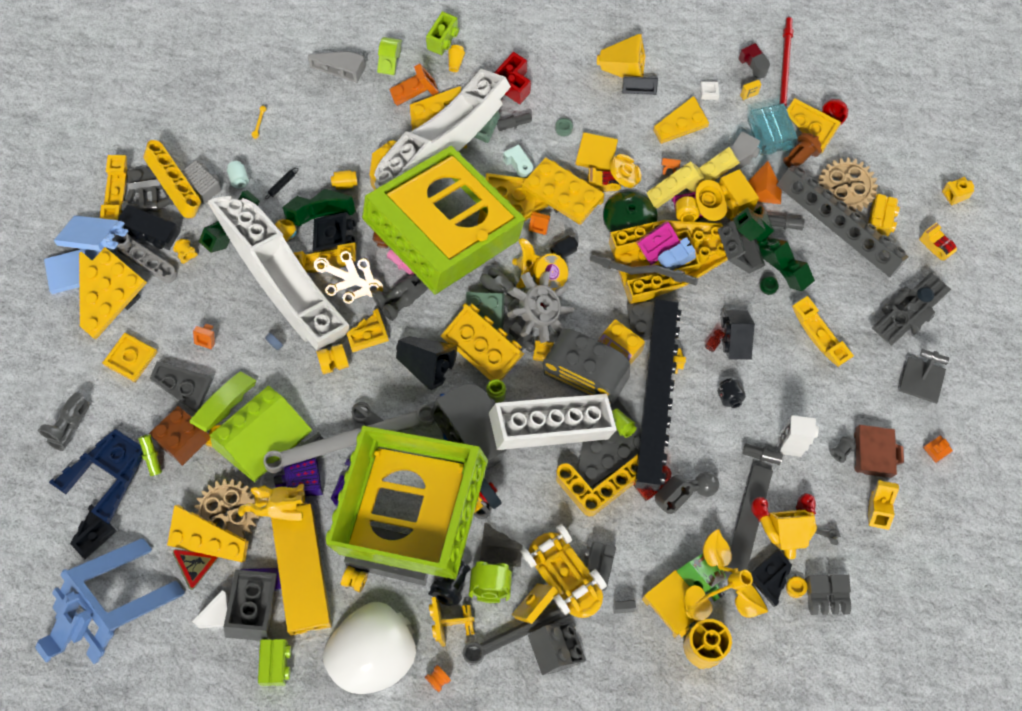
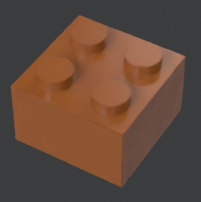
M177 406L149 434H151V437L161 448L183 466L210 440V435L191 424L190 419L192 417Z

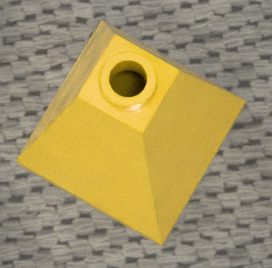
M637 34L602 49L600 55H597V65H600L601 70L622 78L623 76L643 77L646 54L642 34Z

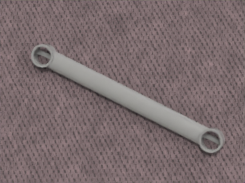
M423 405L418 411L371 424L368 427L400 432L419 425L430 426L435 422L432 415L420 418L419 414L425 410L431 412L433 407ZM362 427L282 452L270 451L264 456V467L268 472L277 473L284 466L357 445V435L361 432ZM271 456L280 458L277 462L266 463L267 459Z

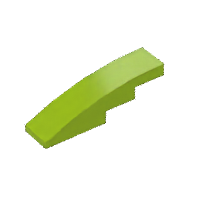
M240 371L203 404L190 419V423L207 432L230 414L231 408L242 401L243 395L255 386L256 380Z

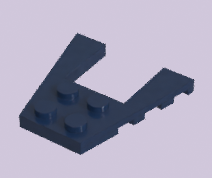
M117 429L95 445L96 447L88 454L84 453L80 456V460L73 466H68L61 471L63 474L55 480L51 479L49 481L52 486L66 495L92 463L117 479L91 511L107 524L112 520L143 459L141 445Z

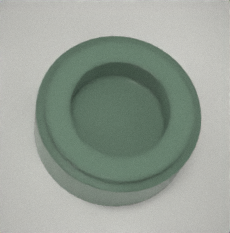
M567 118L559 119L555 124L556 133L563 137L569 136L573 131V123Z

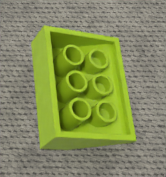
M268 385L211 433L210 439L212 447L255 483L267 472L263 459L268 452H282L294 448L312 432V429L283 396ZM271 456L267 459L266 463L277 462L280 458Z

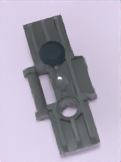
M932 272L929 273L912 290L908 287L902 288L901 293L888 305H884L882 311L885 315L872 329L891 346L911 327L913 328L912 333L914 335L917 334L926 321L929 322L934 318L935 311L932 307L951 288ZM907 298L910 302L902 310H899L897 306Z

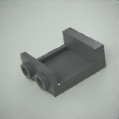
M734 221L718 229L728 261L749 274L765 266L757 240L749 241L745 236L740 237Z

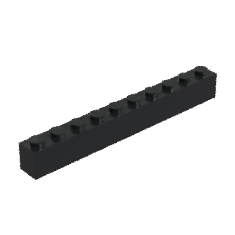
M656 299L654 305L635 488L659 491L660 486L665 484L666 473H662V469L667 464V454H664V448L668 447L669 435H666V428H670L671 424L668 410H672L673 398L669 397L670 391H674L675 380H671V377L676 371V362H673V357L677 356L678 344H675V338H679L680 327H676L677 321L681 319L682 311L678 309L679 302Z

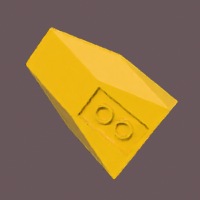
M661 220L610 232L609 246L615 262L631 267L650 265L636 241L665 221L670 223L679 241L686 237L688 238L696 253L695 259L674 269V271L680 270L685 272L686 275L700 278L728 260L718 229L723 226L722 223ZM657 261V262H655L654 264H652V265H658V266H661V267H662V265L660 264L659 261ZM618 270L629 304L642 303L689 284L674 281V278L655 272L628 274Z

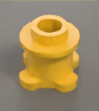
M179 239L173 246V251L178 253V258L181 259L182 264L198 255L195 248L190 246L188 239Z

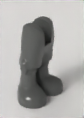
M490 268L488 274H483L480 277V282L490 293H505L504 305L508 308V312L519 308L520 300L515 297L511 298L507 293L508 289L516 287V285L503 273L495 268Z
M414 274L396 284L391 291L385 294L380 290L372 292V297L379 309H383L384 315L393 321L397 318L398 312L402 308L413 304L416 299L427 291L428 287L423 282L418 284L421 280ZM400 297L398 301L394 302L393 304H389L396 298Z
M74 393L60 411L58 421L54 425H41L38 432L47 438L46 442L49 446L56 450L64 451L68 446L72 433L79 427L90 404L85 400L82 393Z

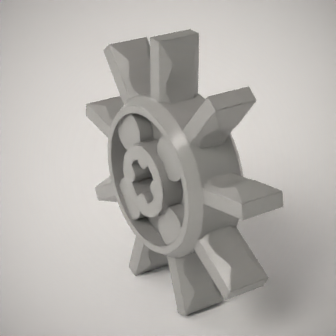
M527 272L521 275L527 289L523 292L516 287L508 289L507 293L520 301L519 308L511 310L507 315L508 317L521 315L525 320L526 324L520 333L522 337L529 335L532 328L535 327L539 329L540 343L550 341L548 326L551 325L560 334L566 328L558 320L559 315L573 313L574 308L561 306L558 297L568 289L566 285L557 288L555 291L548 287L550 272L542 273L539 285L536 286L530 273Z

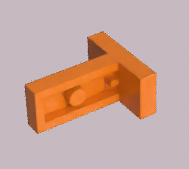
M421 64L414 66L417 75L389 89L397 106L427 90L432 96L439 93L435 80Z

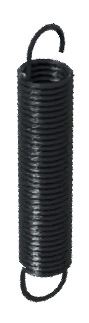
M289 170L268 190V194L274 197L296 173Z

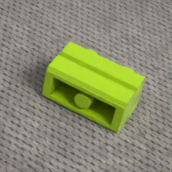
M285 639L260 640L258 684L260 686H285L286 680H290V667H287V658H291L292 650L291 645H288Z

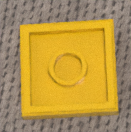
M124 333L102 364L136 383L157 354V350Z

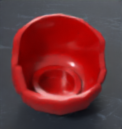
M831 99L823 105L822 112L840 121L842 125L848 117L849 109L845 102L839 99Z

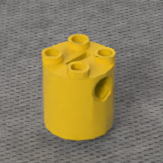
M703 619L697 622L687 634L683 643L684 653L687 659L699 669L712 668L718 665L730 652L732 636L722 622L715 619Z

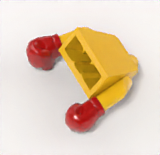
M809 493L801 495L797 500L796 511L772 513L768 512V502L765 498L757 497L751 503V512L761 522L771 543L784 550V556L787 559H795L796 549L809 546V541L817 531L814 516L816 514L814 496Z

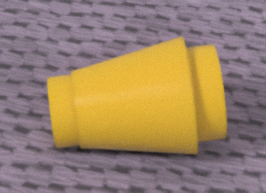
M452 45L448 50L449 71L459 72L465 52L464 48L460 45Z

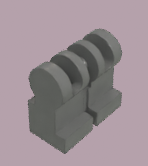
M849 574L830 576L809 575L805 578L808 587V607L811 615H818L819 605L822 615H828L829 601L827 596H831L830 607L833 615L839 614V604L844 615L851 613Z

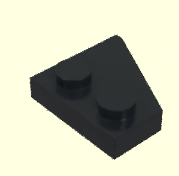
M92 504L88 507L89 513L85 521H81L78 532L70 543L84 559L89 557L117 532L110 523L107 524L91 512L94 508Z
M779 549L775 550L751 572L754 585L773 607L779 604L778 599L782 589L785 587L786 577L792 567V564Z

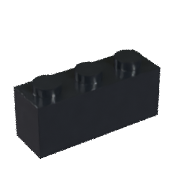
M126 205L118 218V221L125 223L122 228L128 229L127 234L129 236H134L143 243H152L159 249L165 248L170 250L180 234L176 223Z

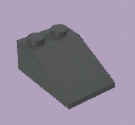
M235 569L223 626L225 638L255 641L268 639L277 573Z

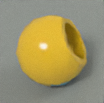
M281 219L274 224L283 234L286 242L295 237L296 226L294 222L288 219Z

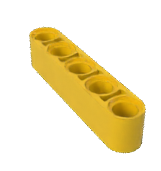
M157 140L148 141L143 155L145 162L179 212L186 218H194L201 204L200 198L163 144Z

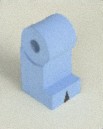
M686 237L677 246L660 254L658 261L662 267L674 270L695 259V249Z

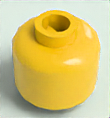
M689 196L682 197L676 202L675 211L678 221L695 222L699 218L700 211L695 198Z

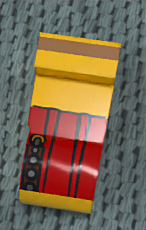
M589 168L587 183L594 188H599L604 192L621 189V184L615 180L611 171H596V168Z
M936 222L923 233L919 240L940 260L945 261L957 251V247L952 240L948 239L940 231L942 227Z

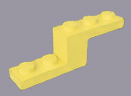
M728 147L700 168L690 161L646 193L653 206L659 208L686 188L691 192H696L697 186L702 181H715L740 162L733 150Z

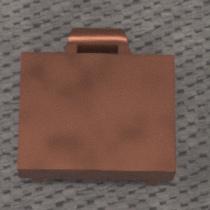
M858 425L854 432V438H856L855 471L865 475L889 478L897 475V465L904 463V448L896 444L895 429Z

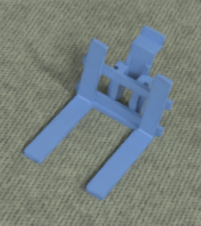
M144 538L68 571L67 569L62 570L60 576L63 578L64 583L61 590L57 587L52 592L56 598L53 609L57 613L55 617L57 621L50 635L39 639L35 646V649L45 662H49L51 657L64 652L71 640L73 643L82 640L84 636L90 644L86 654L91 662L96 664L104 655L105 648L109 640L112 639L116 628L184 595L185 591L179 583L173 581L107 613L84 582L150 553L152 548ZM80 605L84 611L77 614L76 611ZM91 619L99 627L95 637L88 629Z

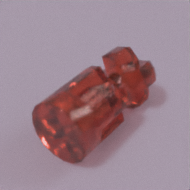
M720 329L715 330L714 335L705 344V348L714 352L721 342L720 339L725 337V333Z

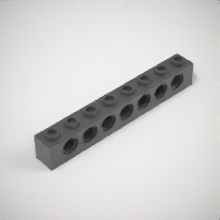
M799 166L788 168L776 186L888 277L893 276L909 258L904 249L896 247L891 243L889 237L881 235L876 231L877 229L874 225L866 223L859 213L851 211L844 201L836 199L830 190L824 189L815 178L805 174L803 168ZM799 181L803 184V189L798 186ZM812 192L817 195V200L813 199ZM826 204L830 205L831 212L826 209ZM840 215L844 216L845 223L840 220ZM854 227L860 230V235L855 233ZM869 238L874 241V246L869 244ZM883 250L889 253V258L883 255Z

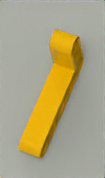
M638 454L593 490L573 466L567 463L561 464L557 468L556 481L586 516H594L635 484L636 472L631 467L637 466ZM568 472L570 477L563 478L560 473ZM623 478L626 483L619 484L616 479ZM581 487L583 492L575 493L573 488ZM609 490L611 495L604 496L601 491ZM591 501L595 503L596 507L588 508L586 503Z

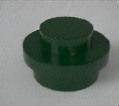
M766 277L760 282V290L766 295L775 294L779 288L777 280L773 277Z

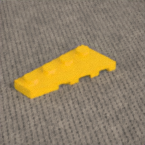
M174 505L167 546L245 562L249 544L248 540L218 527L217 524L200 518L199 515L185 510L180 505Z

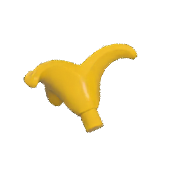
M521 238L519 239V244L522 248V256L514 258L512 264L519 267L522 271L521 275L529 272L533 278L534 264L541 256L535 255L530 242ZM520 277L516 287L522 289L525 285Z

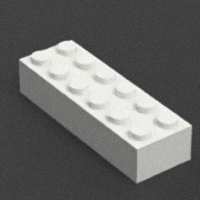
M607 394L495 403L489 412L497 450L607 440L617 430Z

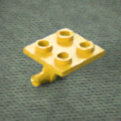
M431 597L432 604H429V612L433 621H435V625H432V633L436 642L438 641L442 647L446 646L443 629L446 626L465 624L466 636H470V632L471 635L475 634L473 627L475 620L471 614V605L462 606L464 618L442 620L440 604L436 597Z

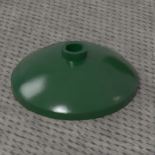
M634 191L620 192L612 196L607 201L603 211V221L609 232L657 222L658 218L657 209L653 206L651 200L647 196Z

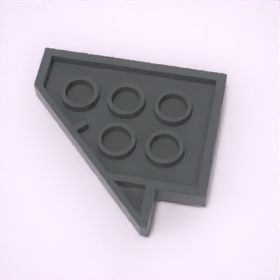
M617 400L613 407H611V411L619 409L633 420L621 402ZM636 422L635 426L637 429L630 437L624 438L616 430L607 440L583 442L577 472L591 488L615 473L638 454L641 429Z

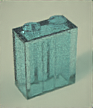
M784 103L750 110L747 121L753 137L761 141L758 147L761 149L760 155H770L782 150L789 151L795 147L798 138Z

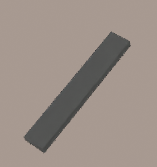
M754 465L752 468L730 549L732 560L726 566L728 568H738V571L747 570L760 523L751 512V503L757 497L766 499L773 470ZM724 571L726 579H728L732 572Z

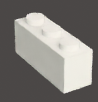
M791 415L779 434L778 453L802 457L804 452L808 451L809 445L813 444L814 438L818 436L819 427L816 426V418Z

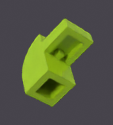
M382 37L378 50L377 73L395 75L402 39Z

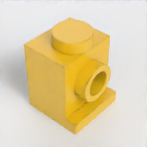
M962 177L953 182H947L942 193L952 206L970 198L974 192V184L971 180L967 181L965 177Z

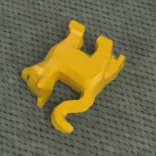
M300 484L296 488L276 487L272 489L265 485L253 487L251 492L254 494L255 503L241 505L238 509L239 516H243L246 512H253L257 516H268L277 520L302 521L303 512L297 511V504L305 503L304 484Z

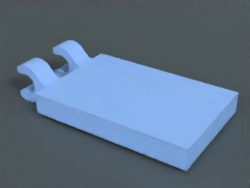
M73 216L54 241L57 246L97 251H101L104 247L115 249L119 243L112 241L115 237L114 235L124 237L128 233V229H123L122 227L125 223L118 220Z
M107 248V249L110 250L115 256H117L115 249ZM80 249L44 259L51 294L78 288L79 253L83 252L93 260L101 251Z

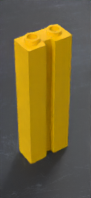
M307 503L297 504V511L303 512L302 521L271 518L287 632L291 636L307 633V631L332 627L314 510L312 505Z

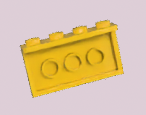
M546 157L522 183V189L579 225L585 221L598 204L601 205L604 202V193L599 188H594L586 180L578 178L570 170H565L555 161L549 160Z
M464 303L463 310L442 333L441 337L447 343L458 345L457 351L490 381L494 379L502 381L525 354L520 350L522 346L515 340L512 342L506 338L508 334L500 327L498 329L493 327L494 322L486 315L482 317L479 314L480 310L471 303L469 306Z

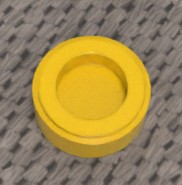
M798 576L790 578L785 586L786 592L793 598L802 597L808 588L806 581Z

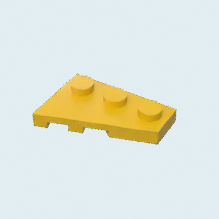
M693 96L656 124L653 131L660 144L707 128L709 122Z
M796 98L793 99L785 112V115L802 133H811L819 137L818 140L821 142L822 153L841 125L840 121Z

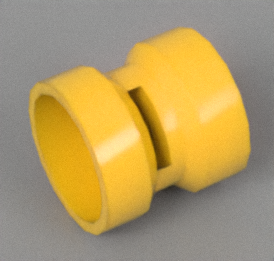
M348 566L343 574L341 585L344 587L350 586L354 591L360 593L366 584L368 573L358 572L355 568Z

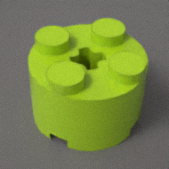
M476 562V566L471 569L469 596L473 598V595L477 596V601L485 603H500L502 598H506L505 601H508L511 596L512 572L509 570V565L505 563L488 565L487 562Z

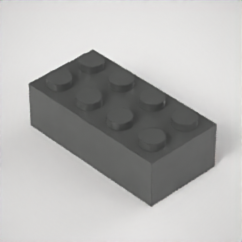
M371 526L377 536L386 540H398L408 535ZM346 556L344 559L346 567L351 566L356 570L426 586L428 578L426 573Z

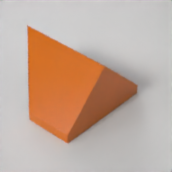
M767 161L748 182L759 197L757 202L781 204L782 190L776 186L779 181L769 161Z

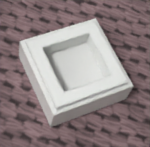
M701 81V100L719 99L718 81Z

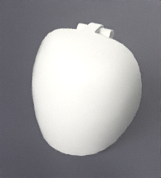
M382 602L368 603L351 613L331 635L323 651L324 666L332 680L345 691L355 694L381 691L397 683L408 672L416 655V646L412 637L415 632L411 627L412 624L409 619L405 618L401 612L396 613L390 606Z

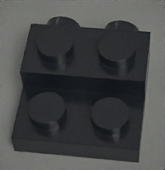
M347 212L314 219L312 252L335 250L337 245L356 243L355 236L353 235V229L357 227L355 219Z

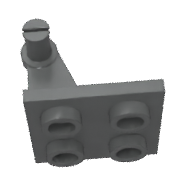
M922 348L920 357L929 360L924 362L908 357L899 391L937 404L946 369L933 364L939 362L947 365L949 357L940 355L937 351L931 352Z

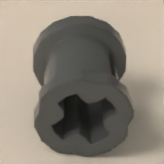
M843 436L840 439V443L830 450V454L838 462L844 463L846 456L855 450L856 445L848 437Z

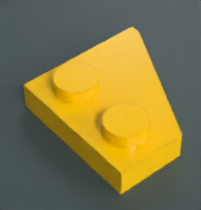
M375 309L373 315L367 320L363 319L356 327L346 333L352 352L389 341L378 309Z

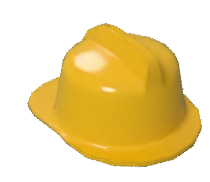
M713 180L702 181L696 188V201L700 214L710 221L721 220L727 213V205L720 185Z

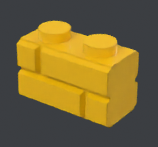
M876 194L872 202L868 223L874 225L877 229L876 231L881 235L888 237L891 232L894 233L897 225L894 218L898 216L900 207L897 206L898 199Z

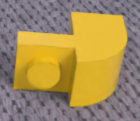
M878 480L875 490L871 492L869 499V526L889 530L895 515L893 504L899 491L898 484Z

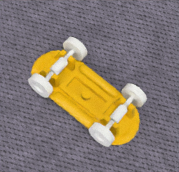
M560 524L556 527L558 533H544L533 540L529 551L524 548L520 552L531 568L535 567L547 585L553 586L558 591L553 599L564 615L569 613L574 617L587 618L594 615L600 609L603 602L602 590L607 585L596 569L591 572L587 569L569 545L573 541L565 527Z

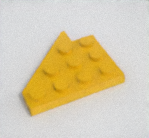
M486 173L485 179L523 215L525 221L531 218L532 212L538 213L549 206L522 189V183L527 178ZM480 209L477 225L481 224L488 215L483 209Z
M106 247L93 260L83 252L79 253L80 327L94 339H97L147 283Z

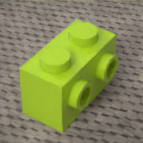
M443 11L426 35L427 50L442 56L445 50L450 48L452 39L456 38L459 33L457 17Z

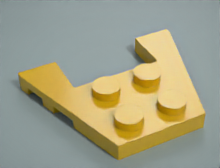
M461 86L410 104L412 131L436 116L444 109V105H449L460 94Z

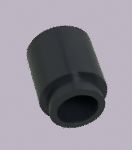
M567 235L553 243V246L550 247V252L564 259L577 251L578 242L574 237Z

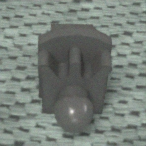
M515 322L509 328V333L522 346L521 351L526 348L527 351L533 352L535 345L531 343L532 335L529 333V335L522 337L520 335L522 327Z

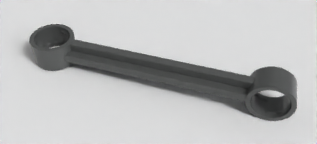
M557 605L555 608L540 614L533 624L524 622L480 644L470 642L463 649L464 660L470 665H478L483 661L484 655L518 640L543 626L569 617L571 614L564 615ZM477 647L480 649L481 656L477 661H470L466 658L468 648Z

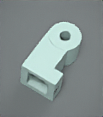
M519 144L503 152V161L506 166L511 164L517 172V177L528 178L533 171V165Z

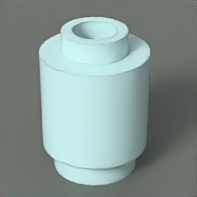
M240 161L230 162L227 166V173L231 185L234 188L242 189L249 183L245 167Z

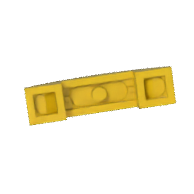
M108 155L106 164L107 184L104 205H101L100 218L118 220L123 212L122 203L126 196L127 156Z
M356 243L337 245L335 250L305 254L303 251L293 254L306 273H315L318 271L314 268V262L319 256L327 257L331 265L341 268L346 266V264L341 260L340 255L342 251L349 250L352 253V260L355 262ZM348 253L343 254L345 259L350 258ZM323 262L318 263L320 268L325 267Z
M808 296L792 306L805 332L831 362L839 367L854 357L843 341L839 342L817 314L818 308Z

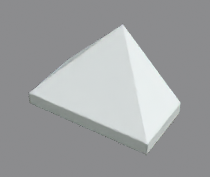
M222 590L192 622L198 628L223 627L229 596Z

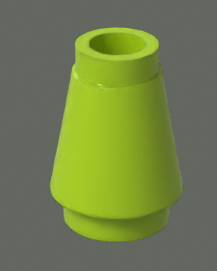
M614 409L612 414L619 435L624 436V438L630 437L637 429L635 422L619 409Z

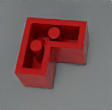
M512 52L494 73L506 77L511 86L504 95L521 104L530 94L531 80L524 77L527 73V60Z

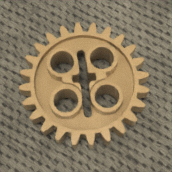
M840 158L839 163L833 160L832 166L827 164L826 169H822V175H819L818 178L819 185L824 189L830 190L836 199L844 201L851 211L856 212L857 208L861 212L863 206L867 208L869 203L873 202L877 193L875 191L878 187L875 184L877 178H872L874 172H868L870 167L864 168V162L857 164V159L850 162V158H847L846 162H844ZM858 190L862 194H857L855 191Z
M223 479L222 485L215 481L214 488L208 485L209 492L207 493L202 490L201 492L204 497L197 498L201 503L194 506V508L199 510L195 514L199 515L200 518L215 524L223 520L224 526L222 529L228 530L246 539L245 532L253 533L250 526H257L253 520L260 518L253 512H246L243 515V519L240 522H236L238 507L248 503L254 504L255 500L252 499L254 494L249 492L250 487L245 486L243 488L244 483L241 481L236 485L234 479L230 481V484L226 479ZM237 495L236 502L230 504L231 496ZM214 502H218L217 509L211 511V505ZM227 508L230 509V510L227 512L228 515L225 516L224 514L226 513V509H227Z

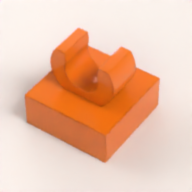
M662 158L661 165L665 166L662 170L663 175H666L668 168H671L673 173L676 172L675 167L680 168L681 160Z
M532 212L528 231L546 235L550 216Z
M205 324L203 328L196 326L193 330L194 344L212 350L215 345L214 331H211L213 326Z
M941 435L923 447L935 463L953 452L950 444Z

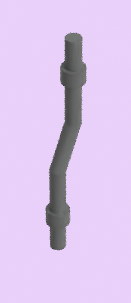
M594 254L590 257L591 262L600 264L604 268H613L628 274L655 272L674 278V281L686 282L695 286L699 280L696 277L686 275L683 271H674L658 265L631 267L615 262L614 259L609 257L603 258Z

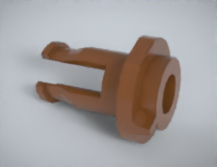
M802 133L797 138L798 144L790 151L787 157L783 158L785 165L788 168L791 165L799 166L810 156L818 157L822 153L821 142L818 140L819 137L811 133Z

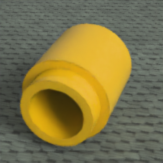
M356 171L334 172V176H331L332 187H336V190L357 186Z

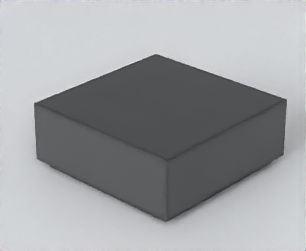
M634 600L616 601L613 605L614 614L630 613L636 609V602Z

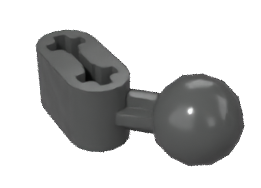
M706 471L700 473L695 480H686L681 475H675L657 492L655 502L667 514L675 513L691 497L693 492L697 491L698 494L705 497L713 496L719 489V480L715 474Z

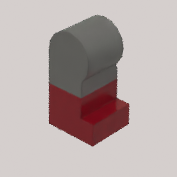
M754 43L741 49L739 61L742 64L746 62L756 78L766 77L770 62L757 44Z

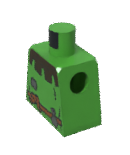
M703 553L676 570L689 586H700L704 592L708 591V593L720 589L718 584L726 579V575L723 570H719L718 565L712 567L707 564ZM721 592L711 597L716 601L725 594Z

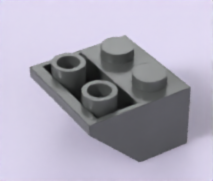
M572 622L546 625L528 635L542 675L556 673L586 661Z

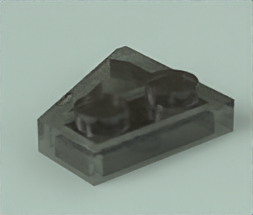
M484 523L480 561L494 565L505 563L512 567H521L522 554L520 551L523 549V545L515 540H511L504 533L495 530L490 524Z

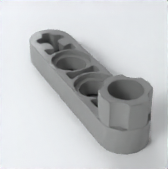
M128 234L124 237L114 235V242L119 243L116 248L120 254L165 283H171L176 279L177 273L171 264L131 239ZM136 252H144L141 258H134ZM151 261H158L156 267H148ZM163 268L164 271H166L167 273L170 272L171 274H170V275H167V274L164 275V273H163V271H162L161 269Z

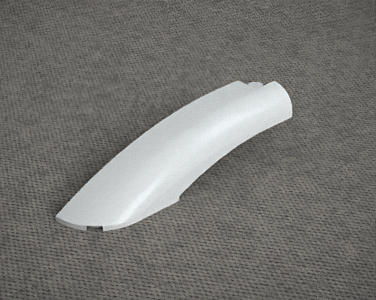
M480 69L460 94L436 116L411 132L405 131L378 164L374 174L376 189L449 146H452L456 151H460L503 105L500 99L511 87L506 77Z
M222 196L208 200L219 223L255 279L305 342L309 341L316 351L329 344L331 346L337 344L346 335L349 324L314 284L283 238V234L256 204L244 198L238 200L232 199V196Z

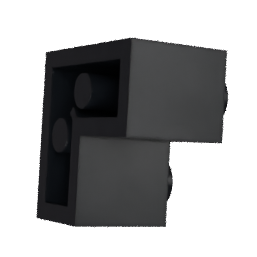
M725 310V317L721 318V327L724 328V333L727 335L726 341L723 342V352L726 353L729 360H752L755 327L753 319L748 310Z

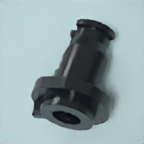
M461 561L456 580L445 577L441 581L435 580L430 586L428 594L436 597L438 602L447 606L459 604L462 599L459 590L468 571L470 572L471 568Z

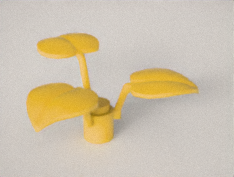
M720 530L713 531L704 542V558L709 566L714 567L718 565L719 570L732 572V574L728 577L727 586L705 595L704 590L700 586L694 585L687 588L683 598L687 616L695 621L708 618L713 610V606L708 598L730 588L735 589L738 594L735 598V605L742 616L752 618L767 613L768 609L764 601L751 585L753 582L751 573L748 570L738 571V568L725 567L730 564L732 553Z

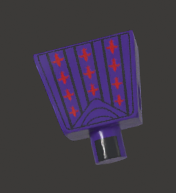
M316 457L284 466L285 475L274 477L275 488H296L298 485L304 484L305 496L323 495Z

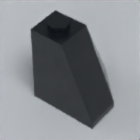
M408 336L398 340L396 359L422 384L432 390L442 386L446 379L443 376L448 368H453L458 345Z

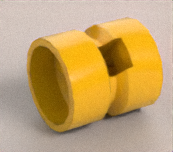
M342 344L332 346L331 350L325 348L316 351L323 375L334 372L335 368L342 370L349 367Z

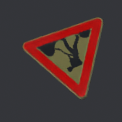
M174 549L172 553L190 590H193L218 559L216 556L188 550Z

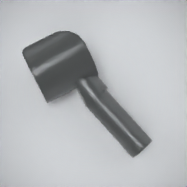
M817 529L815 532L827 537L831 544H839L838 540L833 538L835 536L841 537L836 529L829 531Z

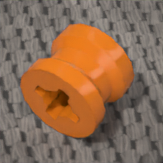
M438 665L434 667V671L431 674L425 676V679L438 693L442 690L444 684H448L451 681Z

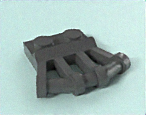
M149 167L127 170L129 191L122 203V211L126 205L145 212H159V209L169 204L174 205ZM158 190H163L167 198L158 202ZM152 191V203L146 204L145 192ZM136 193H139V205L132 204Z

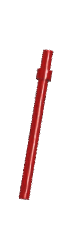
M791 17L786 18L785 29L783 30L784 51L780 92L781 107L787 106L791 39L794 33L792 28L793 19Z

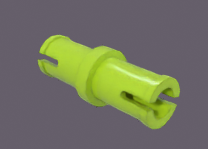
M151 434L140 436L138 440L143 451L142 458L146 461L149 475H158L162 472L157 458L159 454L154 448Z

